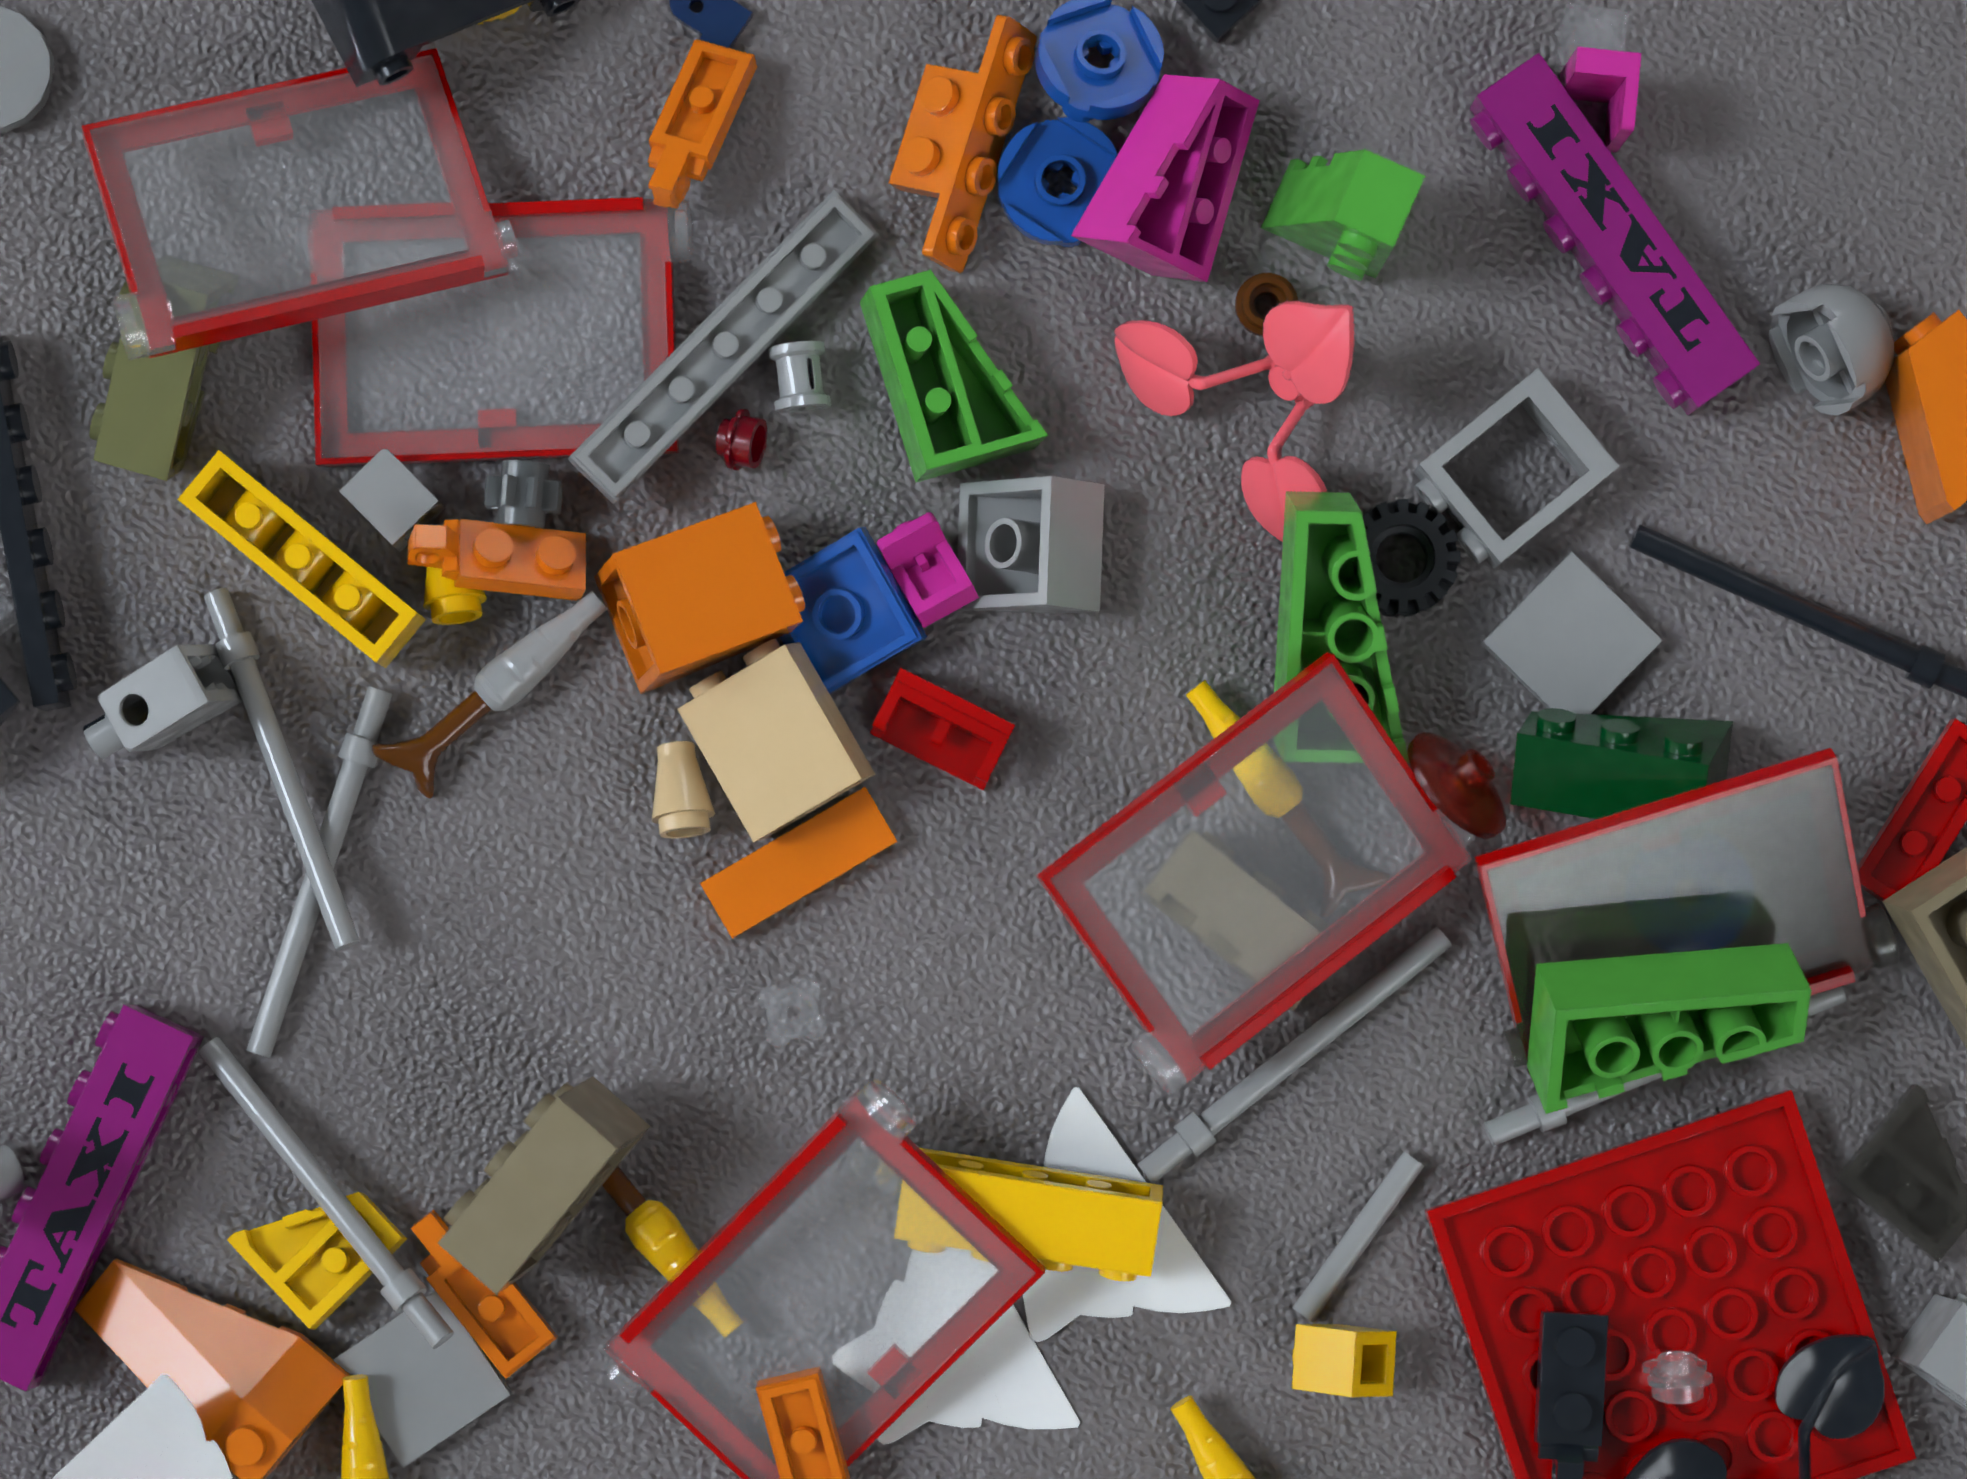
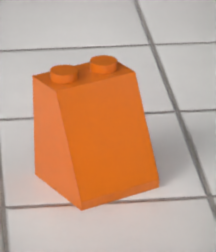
M1957 310L1943 321L1933 312L1894 341V351L1897 356L1894 357L1893 366L1885 379L1918 514L1926 524L1955 511L1967 502V319L1960 310Z
M756 502L613 553L594 576L640 694L743 653L772 639L791 633L803 622L800 612L805 610L802 591L793 575L785 577L776 554L781 551L778 531L768 515L761 516Z

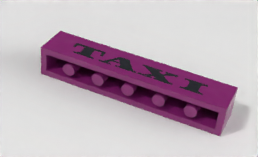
M1540 53L1531 57L1475 97L1470 106V110L1475 116L1470 119V124L1477 137L1487 149L1492 151L1497 147L1511 166L1506 173L1512 186L1526 202L1534 198L1548 218L1543 222V227L1550 240L1563 254L1569 250L1573 253L1585 270L1579 275L1585 289L1596 303L1603 305L1607 302L1621 321L1616 326L1620 338L1633 355L1639 357L1644 354L1658 373V375L1653 377L1654 385L1670 407L1675 409L1681 406L1688 416L1760 365L1750 348Z
M123 1004L119 1014L111 1011L104 1020L95 1041V1046L101 1048L102 1051L92 1072L84 1069L76 1079L67 1100V1104L75 1108L64 1131L55 1128L49 1136L39 1159V1162L47 1167L37 1188L34 1189L28 1186L14 1209L11 1221L19 1224L9 1247L0 1245V1380L24 1391H29L40 1385L73 1316L74 1308L82 1297L204 1036L135 1004Z

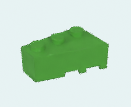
M1366 149L1335 153L1330 165L1327 166L1328 160L1322 156H1313L1309 165L1300 159H1291L1261 225V229L1329 258L1327 266L1338 274L1358 281L1363 279L1364 274L1376 279L1395 246L1425 175Z
M932 270L869 287L861 299L860 305L915 483L1035 449L1048 436L1038 420L1032 419L1011 389L1013 385L1002 369L998 371L976 339L978 335Z

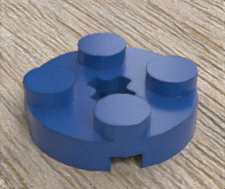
M1070 0L1058 7L1048 19L1037 45L1036 71L1046 93L1054 102L1062 106L1065 115L1073 121L1083 123L1093 119L1111 120L1121 118L1141 108L1153 95L1163 64L1164 47L1160 34L1153 22L1145 13L1132 6L1131 11H1128L1121 6L1112 5V0ZM1096 47L1101 54L1112 53L1115 59L1110 61L1108 68L1094 67L1086 61L1089 55V48Z
M1058 117V120H1046L1039 124L1036 122L1024 127L1008 143L998 166V200L1011 224L1026 237L1046 245L1074 247L1081 244L1082 241L1071 235L1118 154L1110 139L1094 125L1088 122L1073 121L1068 117ZM1064 166L1071 168L1074 171L1071 182L1074 186L1078 187L1072 195L1062 192L1058 197L1048 194L1049 183L1043 178L1044 173L1048 169L1058 173Z

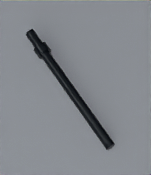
M1639 524L1629 548L1906 671L1905 678L1928 689L1935 684L1967 699V671L1946 662V655L1924 644H1920L1918 648L1912 647Z

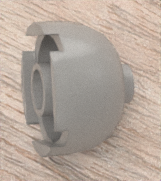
M1821 284L1807 289L1775 307L1772 315H1779L1778 325L1769 330V342L1776 364L1788 385L1796 394L1807 389L1815 398L1820 400V402L1812 406L1820 413L1838 416L1866 401L1882 387L1894 363V337L1888 314L1871 298L1851 286Z

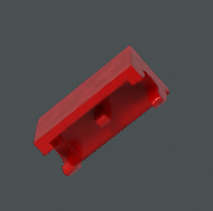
M900 667L872 724L873 727L870 735L984 791L1015 729V724Z

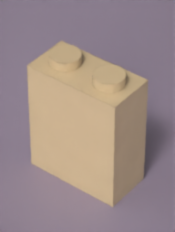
M775 638L758 646L742 657L747 665L746 668L728 679L723 671L703 679L689 689L694 699L677 708L753 843L771 837L876 775L800 642L784 644L780 647Z

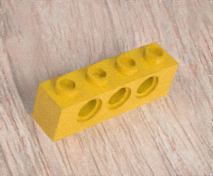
M220 450L215 453L177 499L373 661L384 668L391 663L426 620Z

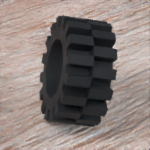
M1397 499L1392 503H1387L1386 501L1376 505L1372 510L1363 515L1377 590L1376 597L1382 616L1393 618L1395 615H1404L1405 618L1428 610L1447 594V591L1454 584L1458 575L1456 570L1457 565L1460 563V551H1457L1455 542L1458 541L1454 530H1449L1445 524L1447 519L1440 512L1435 514L1429 510L1430 505L1423 502L1418 504L1409 503V499ZM1397 534L1407 535L1414 538L1421 545L1425 554V565L1422 573L1415 580L1407 583H1396L1387 579L1380 572L1377 566L1376 553L1380 543L1389 536Z

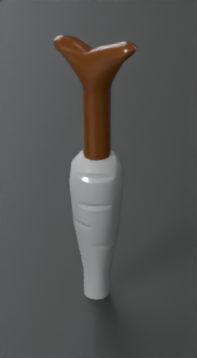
M591 590L571 608L539 626L489 661L475 676V691L422 736L406 741L372 745L374 755L390 765L412 772L417 789L425 797L431 799L434 796L435 767L442 751L491 709L493 711H507L522 701L563 658L586 628L608 608Z

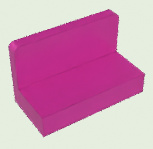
M1577 46L1562 69L1559 81L1573 100L1608 103L1604 144L1610 152L1617 153L1634 131L1642 53Z

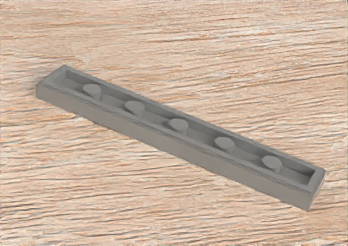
M833 190L570 455L568 460L614 504L879 234Z

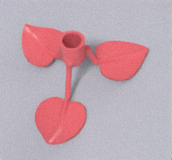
M1301 301L1281 303L1268 312L1263 323V339L1268 356L1264 359L1209 376L1195 374L1198 363L1195 349L1176 330L1157 322L1145 320L1127 321L1118 326L1114 331L1116 334L1114 342L1125 379L1136 397L1146 407L1161 415L1177 416L1189 410L1194 403L1193 388L1205 390L1265 370H1269L1268 380L1274 393L1283 400H1295L1296 405L1267 448L1268 459L1258 456L1248 459L1244 463L1241 473V487L1249 510L1265 530L1283 542L1286 491L1327 492V489L1320 475L1305 461L1294 456L1282 457V447L1308 408L1314 404H1327L1334 401L1346 388L1354 352L1353 306L1318 305Z

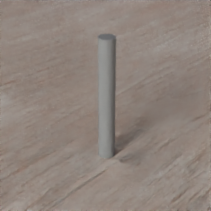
M1406 1152L1401 1154L1292 1307L1294 1310L1312 1323L1315 1321L1425 1167Z

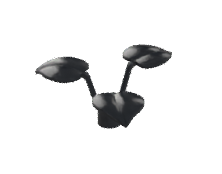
M1856 1334L1824 1337L1800 1348L1790 1356L1781 1368L1775 1384V1402L1783 1414L1802 1420L1798 1429L1799 1479H1811L1810 1435L1813 1427L1828 1438L1844 1439L1862 1433L1877 1418L1884 1400L1885 1383L1878 1357V1346L1872 1338ZM1679 1438L1663 1442L1651 1449L1624 1479H1726L1727 1467L1721 1455L1705 1442L1689 1438Z

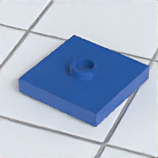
M865 526L857 528L784 572L785 577L793 575L798 582L803 594L805 610L800 612L803 622L791 633L780 638L783 644L800 642L829 694L834 693L927 638L925 631Z

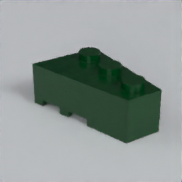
M1558 708L1543 709L1539 712L1532 711L1517 732L1510 804L1599 819L1726 780L1733 721L1575 714ZM1711 817L1679 826V834L1701 837Z

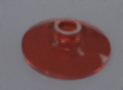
M1430 732L1419 733L1409 742L1407 754L1415 778L1433 804L1449 820L1464 831L1483 839L1495 838L1505 829L1507 820L1505 808L1498 790L1492 781L1495 778V772L1490 762L1480 752L1474 749L1465 751L1450 740Z

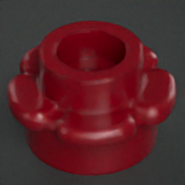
M739 409L736 412V417L732 419L725 418L721 422L716 436V452L719 456L724 457L726 467L735 471H738L741 467L756 469L761 463L766 449L767 424L764 419L751 417L747 409Z

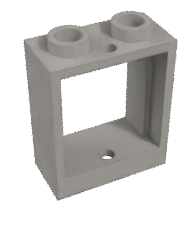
M1537 368L1422 461L1413 471L1420 479L1414 487L1422 500L1427 505H1430L1429 508L1435 514L1442 513L1445 510L1461 529L1456 533L1458 543L1467 555L1477 564L1486 560L1494 569L1609 476L1619 465L1540 369ZM1518 405H1521L1581 478L1506 539L1502 540L1445 471L1443 466Z

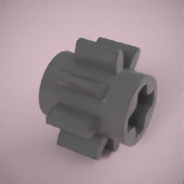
M503 460L501 477L486 475L483 506H486V509L498 510V524L545 529L546 513L561 514L563 484H561V481L549 480V464L524 460Z

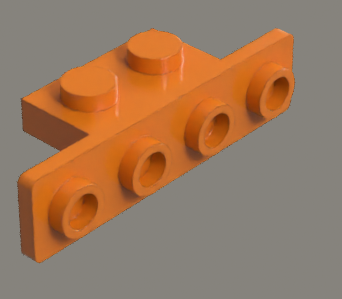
M996 16L978 73L926 64L888 182L900 191L938 198L922 248V254L953 272L962 273L964 271L968 256L976 245L978 237L977 227L987 196L992 191L996 182V167L1006 135L1011 131L1015 122V107L1025 75L1030 71L1034 61L1036 35L1009 16Z

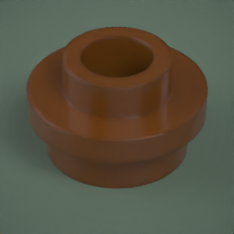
M1260 273L1250 277L1241 285L1236 295L1235 312L1239 322L1247 331L1257 336L1263 337V323L1265 320V316L1260 315L1254 306V302L1258 297L1269 295L1277 301L1278 305L1287 301H1298L1296 290L1292 284L1284 277L1274 273Z

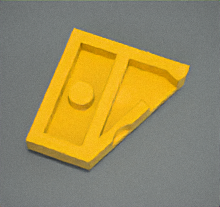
M356 1192L346 1196L391 1254L407 1240L401 1231L365 1193ZM321 1207L312 1210L305 1209L284 1216L282 1220L264 1226L235 1232L227 1239L309 1329L316 1330L373 1274Z

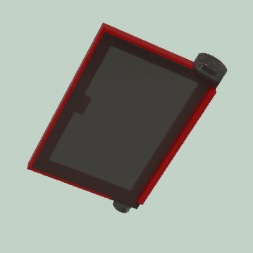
M1832 748L1475 857L1515 1028L1502 1032L1503 1039L1513 1067L1516 1068L1524 1065L1528 1075L1530 1073L1527 1068L1536 964L1789 943L1811 988L1810 996L1856 982L1854 974L1874 968L1882 969L1899 962L1896 939L1885 910L1880 903L1864 906L1838 759Z

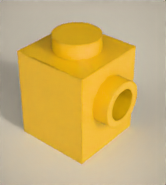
M1296 1324L1295 1344L1292 1354V1389L1345 1397L1393 1396L1397 1331L1343 1324Z

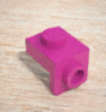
M932 512L925 513L915 520L901 523L891 533L877 541V546L887 566L923 628L979 598L971 580L947 542Z

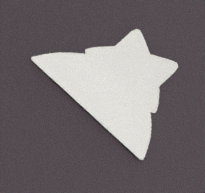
M1073 1087L1051 1130L1044 1158V1167L1147 1183L1081 1089ZM1163 1205L1151 1277L1137 1275V1279L1134 1281H1115L1101 1276L1098 1273L1099 1269L1073 1265L1071 1271L1065 1272L1045 1269V1273L1023 1294L1028 1329L1031 1339L1036 1342L1050 1338L1079 1315L1106 1318L1128 1317L1133 1315V1306L1158 1312L1191 1313L1230 1307L1231 1304L1227 1294ZM978 1258L979 1266L989 1273L994 1274L998 1270L991 1261Z
M946 1245V1249L943 1251L929 1252L913 1248L909 1257L905 1280L896 1278L885 1294L875 1326L840 1346L833 1354V1362L843 1371L873 1390L874 1393L881 1384L867 1372L868 1368L894 1342L911 1356L993 1274L979 1266L978 1258L971 1254V1249ZM1012 1305L877 1438L882 1444L894 1443L928 1421L960 1428H977L981 1426L982 1418L1003 1425L1024 1429L1078 1428L1080 1420L1035 1341L1031 1339L1030 1333L1015 1306Z
M162 1374L52 1479L233 1478L226 1458L217 1442L206 1441L202 1422L193 1404L168 1375Z

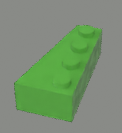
M1286 491L1274 692L1326 652L1334 654L1405 761L1409 763L1406 743L1398 712L1400 711L1396 690L1392 682L1388 661L1385 631L1381 622L1376 597L1377 590L1362 511L1350 493ZM1320 699L1271 736L1281 761L1363 762Z
M1789 943L1536 964L1527 1068L1545 1114L1568 1108L1567 1099L1594 1091L1597 1092L1599 1099L1625 1092L1623 1083L1658 1073L1661 1074L1663 1081L1687 1075V1069L1694 1066L1697 1062L1717 1057L1722 1064L1804 1042L1811 988Z

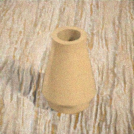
M676 741L657 746L658 763L652 822L659 824L660 837L679 839L700 836L710 832L709 818L715 815V811L696 758L695 744L690 741Z

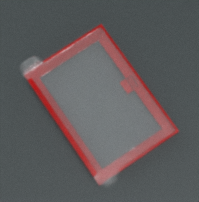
M437 48L420 51L411 60L414 69L405 77L388 85L380 86L377 80H373L356 87L347 68L82 125V136L130 291L128 294L113 297L119 332L129 360L147 356L150 358L508 275L509 264L507 259L516 258L518 255L514 231L509 220L494 222Z
M643 197L488 203L491 210L490 218L494 227L495 237L502 258L505 260L509 272L508 275L313 320L315 465L318 467L366 465L382 449H388L402 464L570 457L676 350L673 263L692 262L693 228L689 198H684L677 208H665L654 205V199H643ZM452 205L332 209V212L309 213V226L296 227L295 230L296 259L299 265L310 264L311 288L467 252ZM679 438L663 454L679 453Z
M1326 652L1046 867L1036 877L1146 1031L1130 1044L1131 1048L1154 1081L1167 1094L1172 1095L1205 1068L1209 1070L1214 1068L1457 877L1455 873L1472 860L1465 848L1475 841V836L1467 823L1455 811L1451 810L1444 816L1440 813L1334 654Z
M871 1078L605 1344L603 1350L612 1358L605 1364L604 1368L611 1380L626 1392L632 1393L639 1385H642L741 1479H780L755 1388L757 1381L820 1366L848 1468L1045 1273L1046 1267L907 1137L918 1125L915 1115L891 1088L883 1082Z

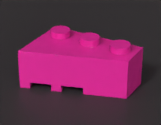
M1164 74L1071 236L1152 276L1208 282L1260 100L1222 79Z

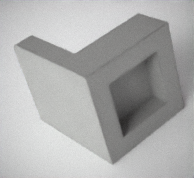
M388 449L380 450L339 490L387 541L400 552L408 545V539L415 524L429 525L446 508Z

